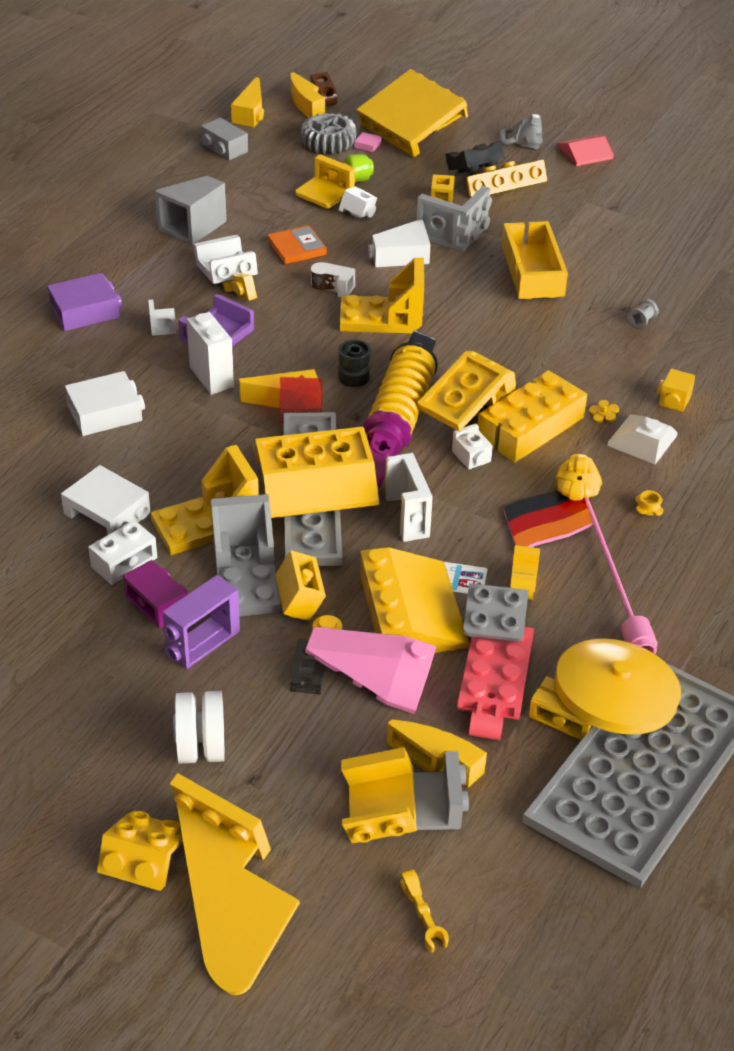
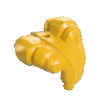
M580 453L571 455L570 459L559 467L555 477L557 490L574 501L597 496L602 485L601 476L593 460Z

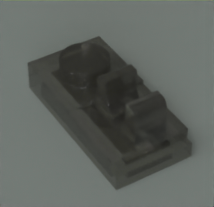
M298 638L290 681V692L321 695L325 665L317 661L315 656L305 653L309 639Z

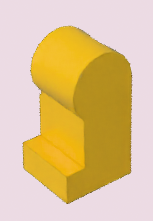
M515 545L510 588L528 590L527 600H533L540 548Z

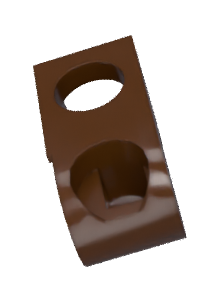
M328 72L310 74V82L319 87V94L325 97V106L337 104V91ZM317 79H324V82H318Z

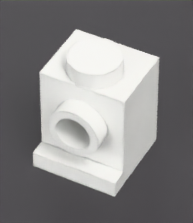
M357 187L347 189L344 192L339 211L348 210L352 216L357 218L365 216L371 218L376 211L375 203L377 197Z
M476 423L462 428L460 432L457 430L453 431L452 452L468 470L491 462L493 445L480 433L479 426Z

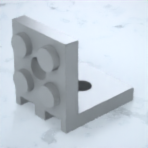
M482 185L463 206L421 194L417 201V220H423L429 241L464 252L490 224L488 212L492 203V198L490 197L491 188ZM435 218H439L442 221L443 226L439 225L435 221Z

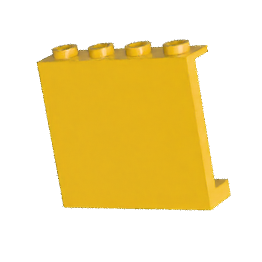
M409 69L357 108L361 126L381 136L382 139L413 158L420 154L418 143L458 113L465 118L468 117L467 103L462 97L453 94L450 90L439 86L436 82L427 79L412 69Z

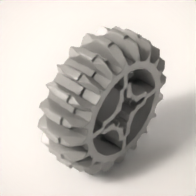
M333 112L331 114L317 113L316 116L312 115L302 123L301 139L304 147L309 148L310 151L315 150L316 153L322 152L324 155L336 152L340 154L341 151H347L348 148L353 147L356 139V128L353 120L348 119L347 116L336 115Z

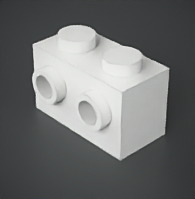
M135 520L88 546L91 568L111 585L123 579L124 574L150 560L157 559L156 537Z

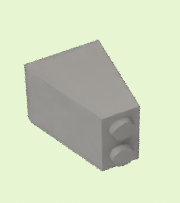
M204 176L155 191L158 230L193 245L227 222L225 183Z

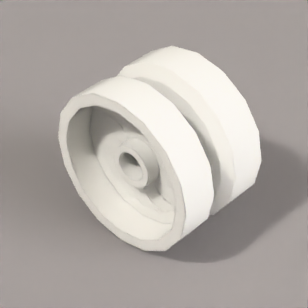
M207 691L202 696V712H197V700L193 692L176 693L173 727L174 742L177 743L178 764L196 763L199 756V743L203 742L204 757L207 762L225 761L222 691Z

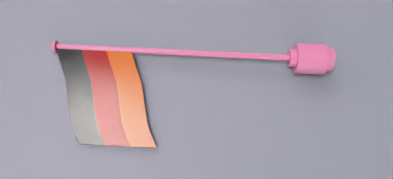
M558 490L519 500L504 508V514L514 545L534 547L569 537L593 526L628 615V619L621 625L624 641L638 645L656 654L658 643L650 622L646 617L634 616L588 498L574 501L562 495Z

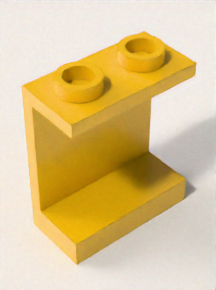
M405 747L341 760V771L349 785L350 814L349 818L342 819V825L352 844L358 842L365 843L389 836H401L405 833L417 831L413 765Z

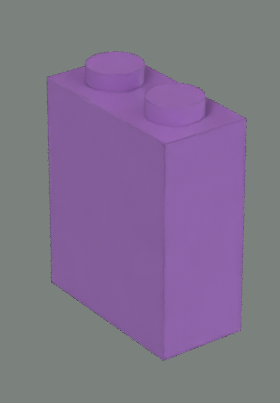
M103 273L48 285L50 306L64 331L120 318L121 297L118 293L115 294L112 282L107 281Z

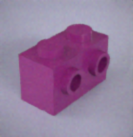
M153 560L123 575L125 597L159 629L164 626L163 611L188 595L186 588L181 583L178 584L173 580L168 571L163 567L160 568Z

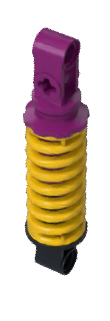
M413 330L409 342L402 343L393 350L382 385L376 395L369 416L363 425L374 460L378 488H381L385 479L386 458L398 455L404 447L410 444L412 431L421 411L418 409L417 402L427 393L431 380L438 368L437 358L432 352L437 339Z

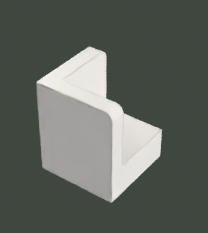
M153 299L148 300L152 336L176 334L174 308L154 310Z

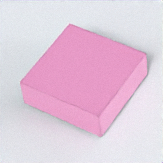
M362 132L354 141V148L373 153L382 143V137Z

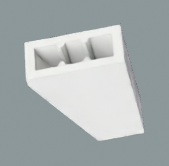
M417 220L373 235L372 244L368 246L369 258L374 260L375 267L405 266L413 258H424V264H429L430 241L423 220Z

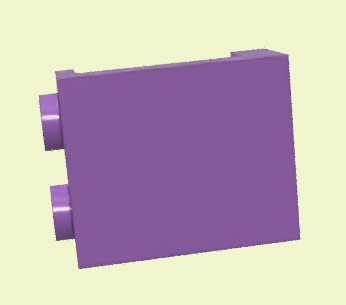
M219 294L213 296V308L208 312L213 315L232 338V346H234L254 331V312L252 309ZM183 316L178 320L179 340L188 344L187 318L189 317Z

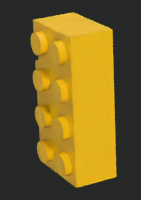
M549 221L528 222L526 244H523L524 222L504 223L502 249L518 298L533 299L565 296L568 272Z
M548 370L533 379V383L525 384L480 412L478 415L479 431L493 445V449L498 444V452L516 463L583 419L587 393Z

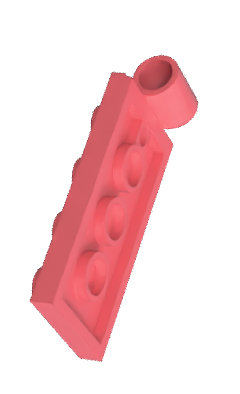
M525 627L524 637L520 642L480 637L471 638L457 710L472 712L469 736L500 741L504 718L520 720L534 628Z

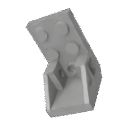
M269 494L211 499L217 575L238 589L239 616L280 613L281 602L275 578Z

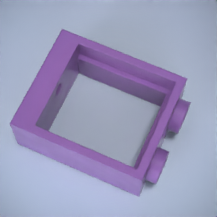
M219 575L214 576L163 611L165 652L171 661L178 662L188 669L240 632L238 589ZM211 612V617L187 634L188 627Z

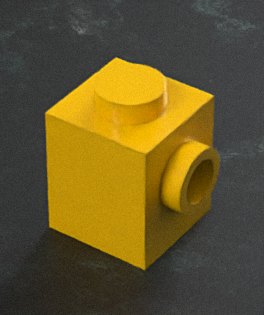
M671 369L666 379L661 380L658 385L657 394L660 395L659 406L683 412L692 395L695 375Z

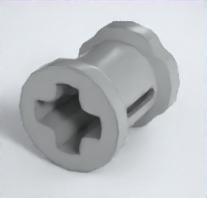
M651 299L642 300L638 308H634L628 313L630 324L638 329L644 328L648 324L649 319H653L658 315L657 304Z

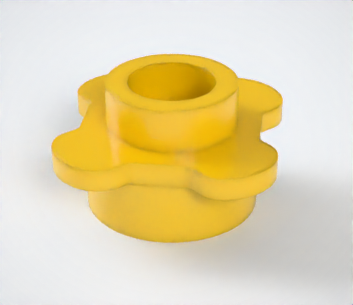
M647 490L636 496L635 501L638 503L636 511L639 514L661 515L663 513V508L661 507L663 499L659 493Z

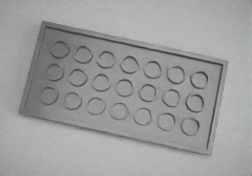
M668 663L666 664L675 673L681 688L680 701L676 713L670 722L660 729L643 734H619L592 726L523 814L522 821L527 826L641 889L734 753V696Z

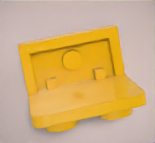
M319 154L315 157V177L296 189V196L303 198L305 201L320 205L322 208H331L342 200L345 190L355 186V168Z
M142 811L127 813L103 834L97 873L161 891L166 886L171 854L183 843L180 823L174 820L162 821L151 818L148 813Z

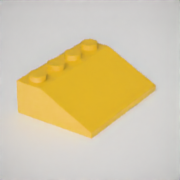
M393 548L360 551V578L375 633L410 637L436 646L435 653L470 648L468 637L463 633L464 624L444 561Z

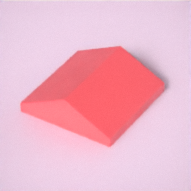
M594 135L558 142L557 144L558 148L576 166L610 160L614 157L605 136Z

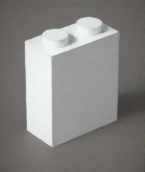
M210 312L187 318L191 370L211 395L234 388L232 338Z
M125 371L65 385L67 405L82 436L142 421L141 410H145L143 397L141 394L137 395L135 383L133 380H129Z

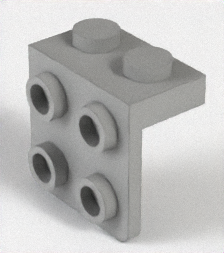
M469 583L463 633L471 637L513 642L522 641L524 637L528 590Z
M445 751L443 772L414 773L417 830L461 829L462 814L469 810L468 791H462L461 785L466 784L465 765H459L458 751Z

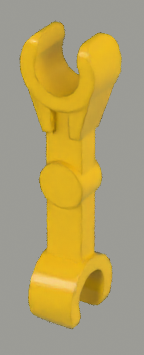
M410 869L402 872L401 888L410 901L414 902L417 916L422 920L426 928L425 948L428 952H434V944L431 939L435 937L441 939L444 948H447L448 933L444 928L435 926L430 916L428 904L424 902L421 896L422 891L415 870Z

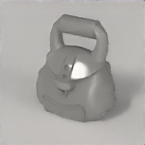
M531 114L526 118H522L521 121H517L514 126L500 130L499 141L502 142V145L516 143L522 148L528 147L538 150L543 142L541 116ZM511 133L512 137L507 139V134Z

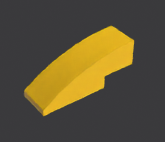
M294 72L290 73L291 96L297 108L308 118L312 115L316 116L317 113L324 114L325 97L319 94V87Z
M393 719L388 722L387 744L394 749L405 747L410 760L426 772H442L445 751H458L459 765H465L466 784L464 786L469 788L485 773L487 753L472 743L431 726Z

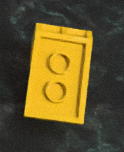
M413 258L389 281V297L378 295L341 296L340 331L413 333V330L419 329L422 326L424 258Z
M465 351L417 402L418 409L460 432L484 405L490 407L517 390L515 374L513 371L475 351Z
M237 445L226 447L201 480L203 497L151 512V521L170 555L213 543L211 499L259 495L258 478Z

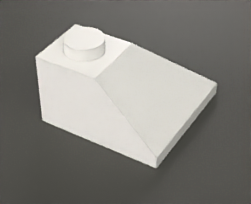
M630 414L608 441L607 446L656 464L676 438L677 431L658 420Z

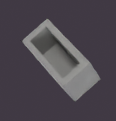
M218 118L201 126L202 145L227 160L234 159L248 152V133L224 119Z

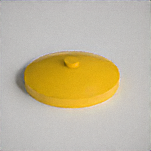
M591 639L571 646L560 657L554 676L555 689L560 700L575 716L594 727L619 734H643L660 729L674 717L681 697V688L675 673L661 658L638 645L615 639Z

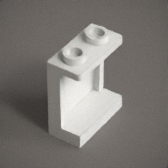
M238 235L194 243L196 265L213 284L233 280V275L240 272L250 275L258 274L256 254L253 251L245 253L242 251L241 240Z
M408 453L387 457L386 501L402 500L400 522L402 541L429 538L432 494L414 454Z
M101 465L61 493L64 515L72 519L79 513H82L106 527L107 535L134 520L138 523L150 513L148 491Z

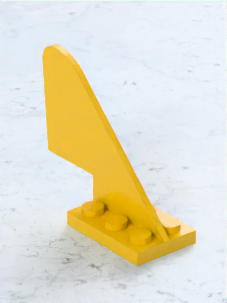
M177 773L170 782V786L175 795L174 800L177 803L204 963L211 979L221 990L229 995H241L251 988L300 902L298 899L244 868L253 855L264 860L271 850L261 820Z

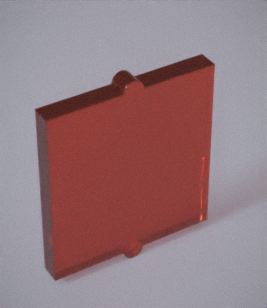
M300 375L299 378L280 377L279 423H284V413H322L323 378H304L303 375Z

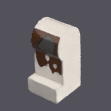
M324 262L315 263L311 266V285L315 289H327L337 292V297L348 296L355 287V269Z

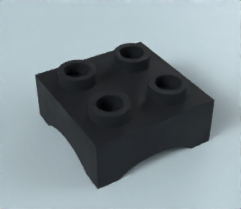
M501 141L493 142L488 146L485 143L474 146L473 149L464 150L460 153L450 152L445 154L448 170H457V173L475 171L480 167L498 164L497 160L505 158Z

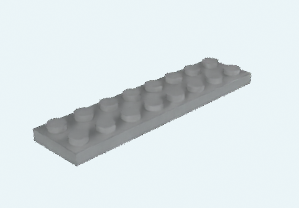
M336 412L284 413V435L336 430ZM340 510L285 516V558L290 550L316 557L318 566H342Z

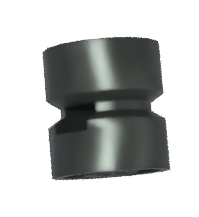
M351 339L339 345L338 380L343 385L360 387L367 384L370 380L369 362L371 347L368 343L358 339Z

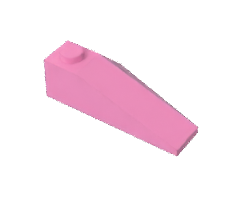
M314 627L305 653L334 672L341 671L353 679L352 683L359 688L365 686L377 694L376 699L385 705L415 714L436 646L406 636Z

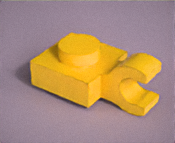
M240 272L233 275V281L222 282L224 291H235L238 298L245 300L257 298L253 278L250 274Z

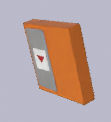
M309 225L267 234L269 244L285 265L327 255V247Z

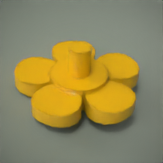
M601 400L598 406L593 405L589 408V413L593 415V420L597 423H602L604 419L606 422H613L616 420V414L619 412L618 405H609L607 400Z

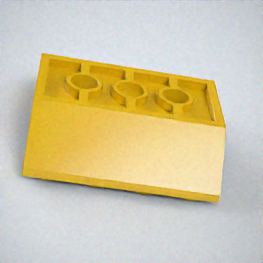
M364 427L257 438L253 441L256 463L260 464L263 477L264 494H269L271 518L379 505L375 465Z

